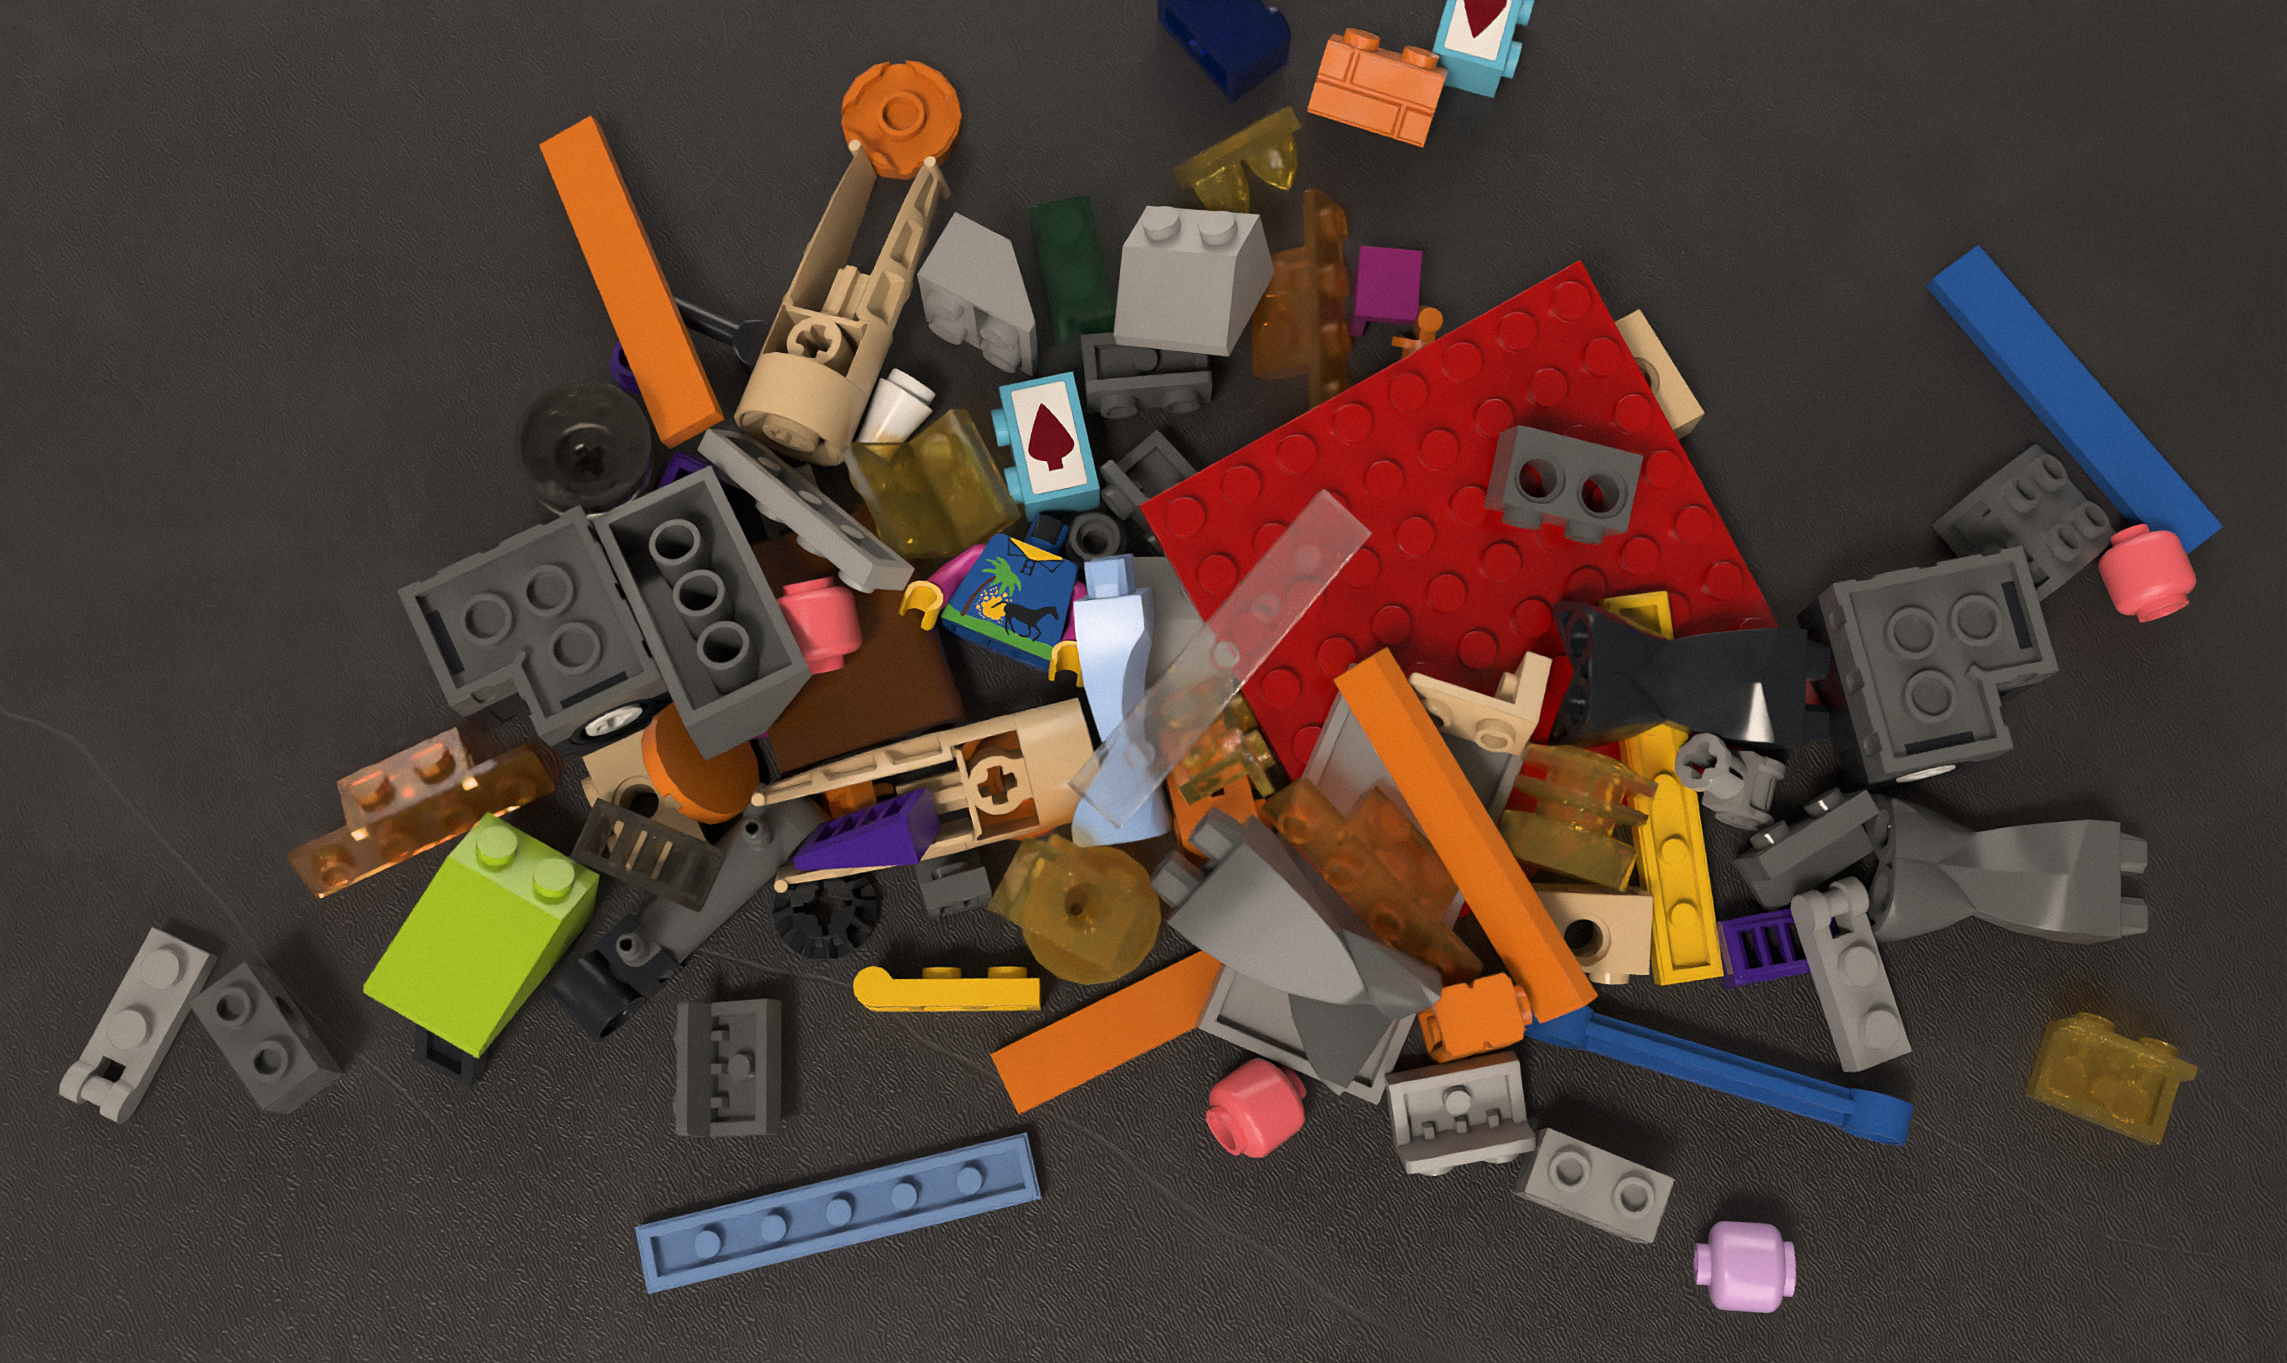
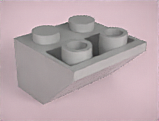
M955 212L917 274L926 321L929 322L930 329L942 339L956 345H960L964 340L983 350V356L997 368L1009 373H1014L1016 369H1019L1033 377L1039 367L1036 323L1011 240Z

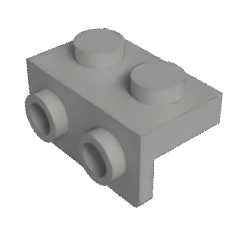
M1513 1050L1384 1075L1394 1147L1408 1174L1442 1175L1451 1171L1456 1165L1482 1160L1488 1163H1505L1517 1158L1519 1153L1534 1151L1537 1148L1536 1135L1527 1122L1520 1064Z

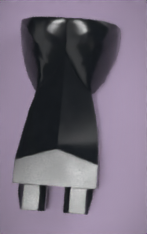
M1577 601L1553 604L1552 615L1574 674L1548 737V750L1575 751L1596 748L1635 737L1661 724L1692 736L1703 733L1716 735L1728 745L1766 750L1802 747L1804 742L1822 740L1829 736V712L1826 710L1825 705L1805 704L1806 681L1826 680L1827 674L1830 672L1831 648L1828 645L1808 640L1807 630L1790 628L1749 629L1699 634L1668 640L1663 635L1631 618L1594 605Z

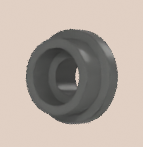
M1088 512L1078 516L1068 526L1070 531L1064 542L1066 556L1069 561L1078 565L1079 570L1084 573V563L1092 561L1093 558L1124 555L1126 553L1127 538L1124 528L1118 520L1109 514ZM1091 536H1100L1107 542V547L1101 553L1092 554L1084 548V542Z

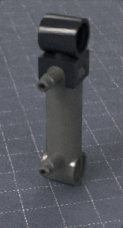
M790 774L782 775L770 784H773L775 782L784 780L792 776ZM810 795L762 806H754L750 802L742 814V819L636 917L630 913L626 915L594 945L597 948L596 950L588 953L571 966L555 983L551 990V995L594 1042L604 1040L617 1031L636 1013L643 1004L645 997L652 999L682 971L684 967L681 962L778 872L779 868L794 863V856L817 825L832 820V817Z

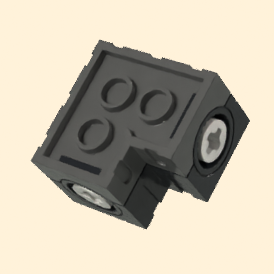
M581 505L560 514V518L546 525L540 523L498 543V547L486 553L478 552L437 571L438 575L423 582L418 580L397 590L449 706L482 733L502 725L503 720L518 713L523 715L531 711L532 714L529 716L538 736L567 762L651 722L652 717L673 702L596 528Z
M2023 546L2002 549L1994 555L1982 557V554L1937 562L1934 566L1919 569L1917 566L1877 574L1869 580L1859 582L1852 579L1833 583L1797 615L1800 629L1807 630L1808 640L1828 645L1831 648L1830 672L1827 674L1826 680L1815 681L1818 696H1822L1826 710L1829 712V736L1835 758L1839 757L1843 772L1841 780L1845 793L1867 790L1868 793L1968 773L2013 749L2014 745L2008 725L2004 726L1999 709L2002 706L2001 701L2015 698L2059 671Z

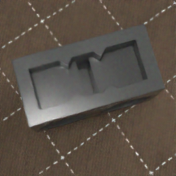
M1517 425L1500 432L1484 508L1503 512L1502 522L1511 526L1540 530L1542 522L1565 527L1564 538L1586 544L1601 545L1603 537L1627 533L1643 455ZM1524 464L1534 467L1540 474L1542 486L1536 498L1526 494L1520 485L1519 474ZM1587 479L1595 482L1602 492V505L1597 513L1587 508L1582 500V487Z

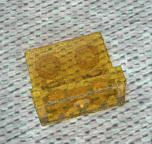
M951 409L910 442H850L840 451L849 469L851 483L857 492L862 495L877 525V533L880 540L904 560L958 556L974 544L987 543L994 534L1002 532L1022 517L967 409Z

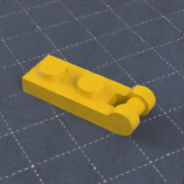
M871 966L861 970L855 977L853 984L854 994L865 1007L876 1012L1041 1011L1040 978H1027V968L991 967L988 968V979H962V969L955 967L923 968L922 979H893L881 967Z

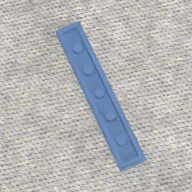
M1026 1132L637 1226L635 1230L647 1293L652 1294L1042 1199Z

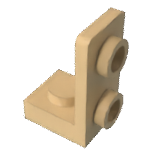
M1527 651L1515 674L1503 673L1494 698L1418 673L1411 674L1408 682L1438 732L1442 731L1476 742L1480 747L1488 751L1507 752L1519 756L1538 724L1552 659Z

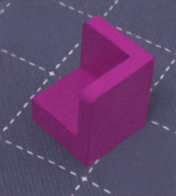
M1360 246L1354 270L1349 336L1362 337L1366 321L1413 325L1416 322L1422 251Z

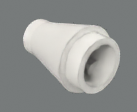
M893 368L886 380L883 378L879 379L861 432L853 446L875 461L885 465L893 452L933 412L929 405L936 394L911 376Z

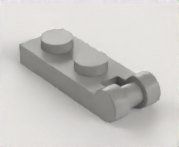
M1851 876L1831 883L1827 892L1820 893L1818 890H1810L1794 896L1791 901L1792 916L1843 1072H1859L1912 1051L1866 914L1869 908L1867 891L1860 880ZM1835 917L1840 933L1832 936L1828 925L1831 922V918Z
M152 927L80 1059L64 1075L60 1083L59 1094L77 1104L89 1101L100 1107V1114L118 1124L126 1122L138 1107L191 1009L188 1002L199 995L219 957ZM112 1060L126 1066L122 1076L115 1083L103 1078Z

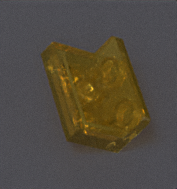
M1217 675L1186 692L1173 695L1164 704L1149 712L1176 785L1189 806L1249 774L1263 798L1275 792L1266 769L1276 763L1257 729L1251 731L1259 726L1242 693L1239 692L1230 697Z
M2076 1012L2075 1017L2048 1022L2025 1096L2149 1146L2160 1145L2179 1083L2194 1081L2198 1067L2178 1059L2179 1050L2170 1044L2146 1037H2139L2136 1042L2114 1033L2116 1025L2097 1015Z

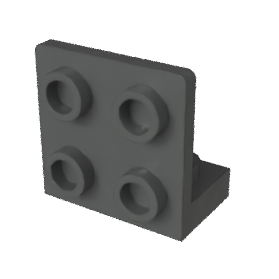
M2037 444L2031 446L1991 476L1931 525L1959 558L1982 554V557L1994 555L2002 549L2023 546L2039 602L2070 580L2111 545L2110 538L2117 534L2110 526L2105 512L2095 503L2088 501L2069 480L2061 462L2052 455L2046 454Z

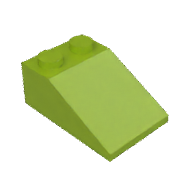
M487 812L448 855L365 982L363 993L479 1059L593 919L600 875Z

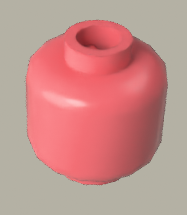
M2140 524L2122 530L2110 538L2113 548L2109 549L2099 559L2098 570L2118 613L2136 615L2139 622H2148L2170 615L2189 604L2186 595L2195 588L2196 574L2179 537L2175 533L2161 530L2150 532L2147 524Z
M834 577L783 586L784 597L778 598L776 601L812 675L846 668L843 655L856 651L863 643L853 592L847 587L835 586Z
M1262 1058L1251 1059L1212 1087L1208 1099L1210 1109L1206 1113V1120L1215 1138L1229 1153L1233 1155L1243 1153L1252 1158L1264 1157L1302 1128L1305 1121V1110L1301 1099L1306 1096V1090L1298 1075L1290 1067L1283 1064L1277 1067Z

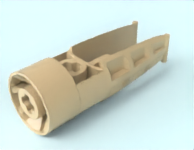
M852 140L849 143V149L854 158L837 189L832 194L828 202L829 205L811 241L803 252L804 257L788 292L782 299L781 306L734 415L737 426L746 434H751L767 448L786 457L814 465L837 466L844 461L888 350L893 342V331L902 307L911 295L913 277L921 254L928 244L931 235V225L939 199H948L951 196V191L939 165L932 156L924 160L870 276L861 274L857 267L849 265L845 267L877 179V175L861 143L858 140Z
M1077 697L881 747L814 768L768 786L765 783H758L754 789L751 802L754 806L767 805L953 760V757H956L958 770L895 785L897 795L921 788H929L937 815L969 807L972 819L967 817L940 824L941 830L920 860L922 861L1072 823L1077 805L1098 768L1084 715ZM1013 730L1016 731L1020 748L1008 750L1000 746L987 747L978 751L970 759L966 769L961 743ZM992 766H1001L1003 775L1011 772L1014 773V777L1005 780L1004 786L1006 791L1000 794H991L989 785L981 788L978 783L988 779L987 769ZM1033 799L1036 814L981 828L976 806L982 811L993 815L1006 814L1016 809L1023 800ZM795 864L779 868L774 888L777 892L783 893L787 890L788 884L847 876L893 866L802 871L796 870Z

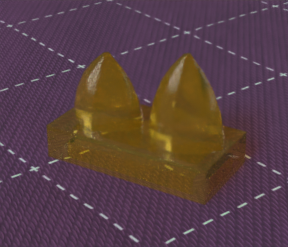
M1289 105L1273 111L1173 167L1172 170L1182 190L1193 187L1197 196L1210 211L1249 214L1248 182L1240 161L1245 159L1254 173L1264 181L1280 188H1291L1297 170V149L1291 133L1301 128Z

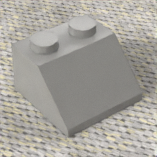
M1147 206L1122 249L1114 325L1116 344L1230 356L1275 274L1260 215L1231 213L1228 211L1181 209L1169 206Z

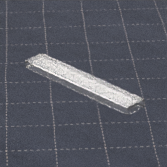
M1325 489L1318 492L1067 785L1116 829L1123 828L1372 533Z

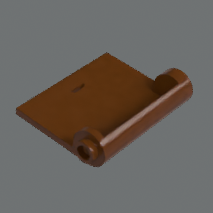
M880 500L859 503L848 509L846 513L915 568L903 591L874 589L873 593H865L850 587L839 578L838 573L840 569L829 559L817 556L798 544L796 541L798 534L796 532L750 546L776 600L784 597L783 586L827 577H834L835 586L849 588L855 597L863 636V643L859 649L843 655L846 668L813 674L767 730L781 775L906 736L907 740L939 731L958 728L968 722V717L936 623L931 630H924L921 628L925 615L923 610L912 608L907 610L903 616L898 613L907 586L912 582L921 581L898 509L892 506H883Z

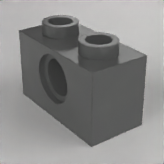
M244 961L188 1002L263 1111L290 1114L344 1074L270 969Z

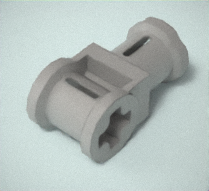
M1709 733L1697 734L1689 742L1681 746L1675 758V773L1680 777L1681 783L1685 787L1697 792L1704 791L1702 804L1716 812V819L1737 828L1757 832L1774 824L1775 819L1769 815L1776 782L1785 777L1787 767L1783 763L1758 755L1753 751L1728 750L1722 739ZM1692 764L1704 770L1703 774L1694 770Z

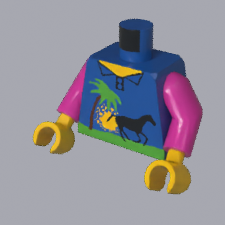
M1036 514L1024 542L1001 533H996L987 545L974 544L940 567L926 581L912 582L907 586L898 613L903 616L907 610L912 608L923 610L925 615L921 624L922 629L931 630L936 623L939 611L944 609L941 620L946 633L1048 674L1050 681H1055L1056 673L1061 670L1074 671L1078 674L1076 686L1084 687L1076 640L1074 602L1087 595L1088 592L1087 587L1079 582L1078 565L1059 557L1070 531L1069 527L1061 521L1047 515Z

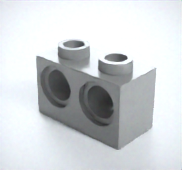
M1550 1128L1534 1131L1537 1148L1534 1151L1526 1152L1512 1190L1513 1194L1633 1243H1653L1675 1179Z

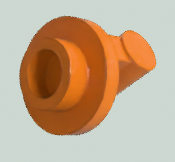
M1424 305L1418 306V316L1413 324L1412 338L1392 336L1391 345L1403 348L1401 359L1435 341L1436 331L1441 328L1443 323L1442 314L1435 308Z

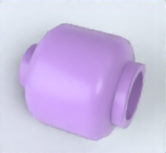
M1720 1221L1714 1224L1710 1230L1708 1244H1695V1284L1707 1285L1709 1298L1718 1309L1770 1313L1778 1309L1783 1296H1793L1796 1279L1794 1245L1792 1242L1783 1241L1780 1231L1773 1225L1767 1223Z

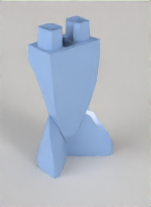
M1133 554L1093 558L1092 561L1085 562L1088 594L1074 602L1075 631L1083 683L1099 735L1107 753L1081 797L1073 816L1072 837L1074 848L1124 843L1156 837L1167 833L1174 825L1167 791L1144 743V688L1148 658L1153 640L1155 614L1152 588L1137 589Z

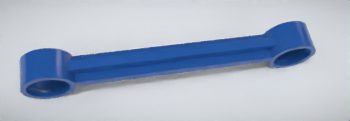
M1587 1006L1542 1024L1539 1023L1531 1009L1532 1024L1524 1026L1526 1030L1523 1033L1524 1035L1548 1044L1568 1049L1589 1051L1837 1126L1839 1130L1865 1140L1897 1147H1905L1914 1106L1890 1096L1840 1087L1598 1014Z

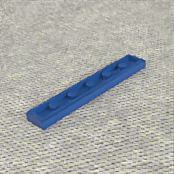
M1979 245L1939 273L1927 284L1926 288L2131 526L2147 524L2150 532L2161 530L2175 533L2179 537L2186 554H2189L2223 527Z

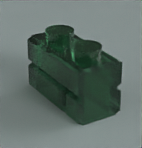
M1077 196L1036 204L1030 207L1031 236L1047 310L1050 314V324L1055 346L1080 343L1081 335L1114 332L1115 307L1090 196Z

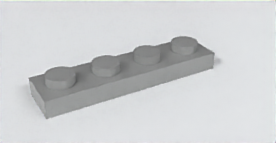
M712 428L707 429L697 450L718 467L715 472L716 475L724 482L736 488L746 490L758 501L755 506L762 514L777 522L785 523L798 534L796 541L801 547L817 556L827 558L840 569L838 576L843 582L865 593H873L874 589L904 590L915 568L751 434Z

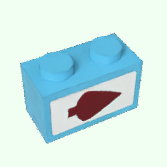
M1447 0L1432 53L1439 56L1437 66L1449 69L1444 85L1494 98L1501 76L1513 78L1522 48V43L1512 40L1516 24L1527 26L1534 0Z
M1073 371L1000 386L999 392L1002 408L991 410V416L998 447L1010 445L1015 465L1004 468L1011 505L1023 503L1027 523L1033 522L1036 514L1057 517L1099 508L1100 488Z

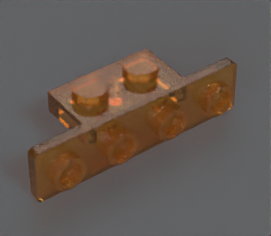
M1317 188L1304 190L1305 246L1270 254L1275 274L1252 314L1253 375L1265 382L1309 373L1310 410L1351 388L1347 382L1346 357L1351 353L1352 342L1349 329L1345 323L1344 298H1347L1349 295L1350 285L1347 271L1343 265L1342 241L1346 239L1348 232L1347 221L1342 208Z
M454 727L336 781L347 825L291 850L288 853L289 863L316 898H324L473 829L487 812L496 817L502 816L553 792L555 785L536 751L528 743L474 767L467 742L457 727Z
M1305 776L1299 777L1267 799L1261 807V813L1387 946L1435 969L1440 973L1442 988L1467 983L1478 977L1483 968V963L1441 919L1459 891V888L1432 843L1377 785L1360 795L1346 816Z

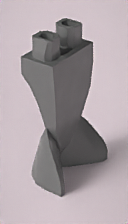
M1870 794L1880 811L1879 814L1864 822L1873 849L1880 861L1868 893L1869 908L1866 911L1876 942L1898 941L1943 929L1971 915L2010 931L2053 941L2085 945L2144 933L2148 929V906L2145 904L2144 899L2121 897V875L2134 876L2142 874L2148 864L2147 841L2121 833L2120 822L2077 820L2011 826L1976 832L1974 829L1936 810L1891 795Z
M1212 806L1197 822L1188 839L1209 860L1198 869L1176 850H1172L1152 871L1148 884L1163 901L1172 907L1167 920L1171 927L1192 944L1236 972L1288 993L1292 1018L1308 1061L1321 1081L1338 1096L1351 1084L1393 1021L1432 1007L1441 999L1442 980L1440 973L1435 969L1392 947L1341 929L1326 905L1291 859L1278 836L1252 814L1241 824L1233 817Z

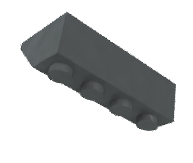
M711 465L592 519L683 724L705 761L767 732L809 680L812 673Z

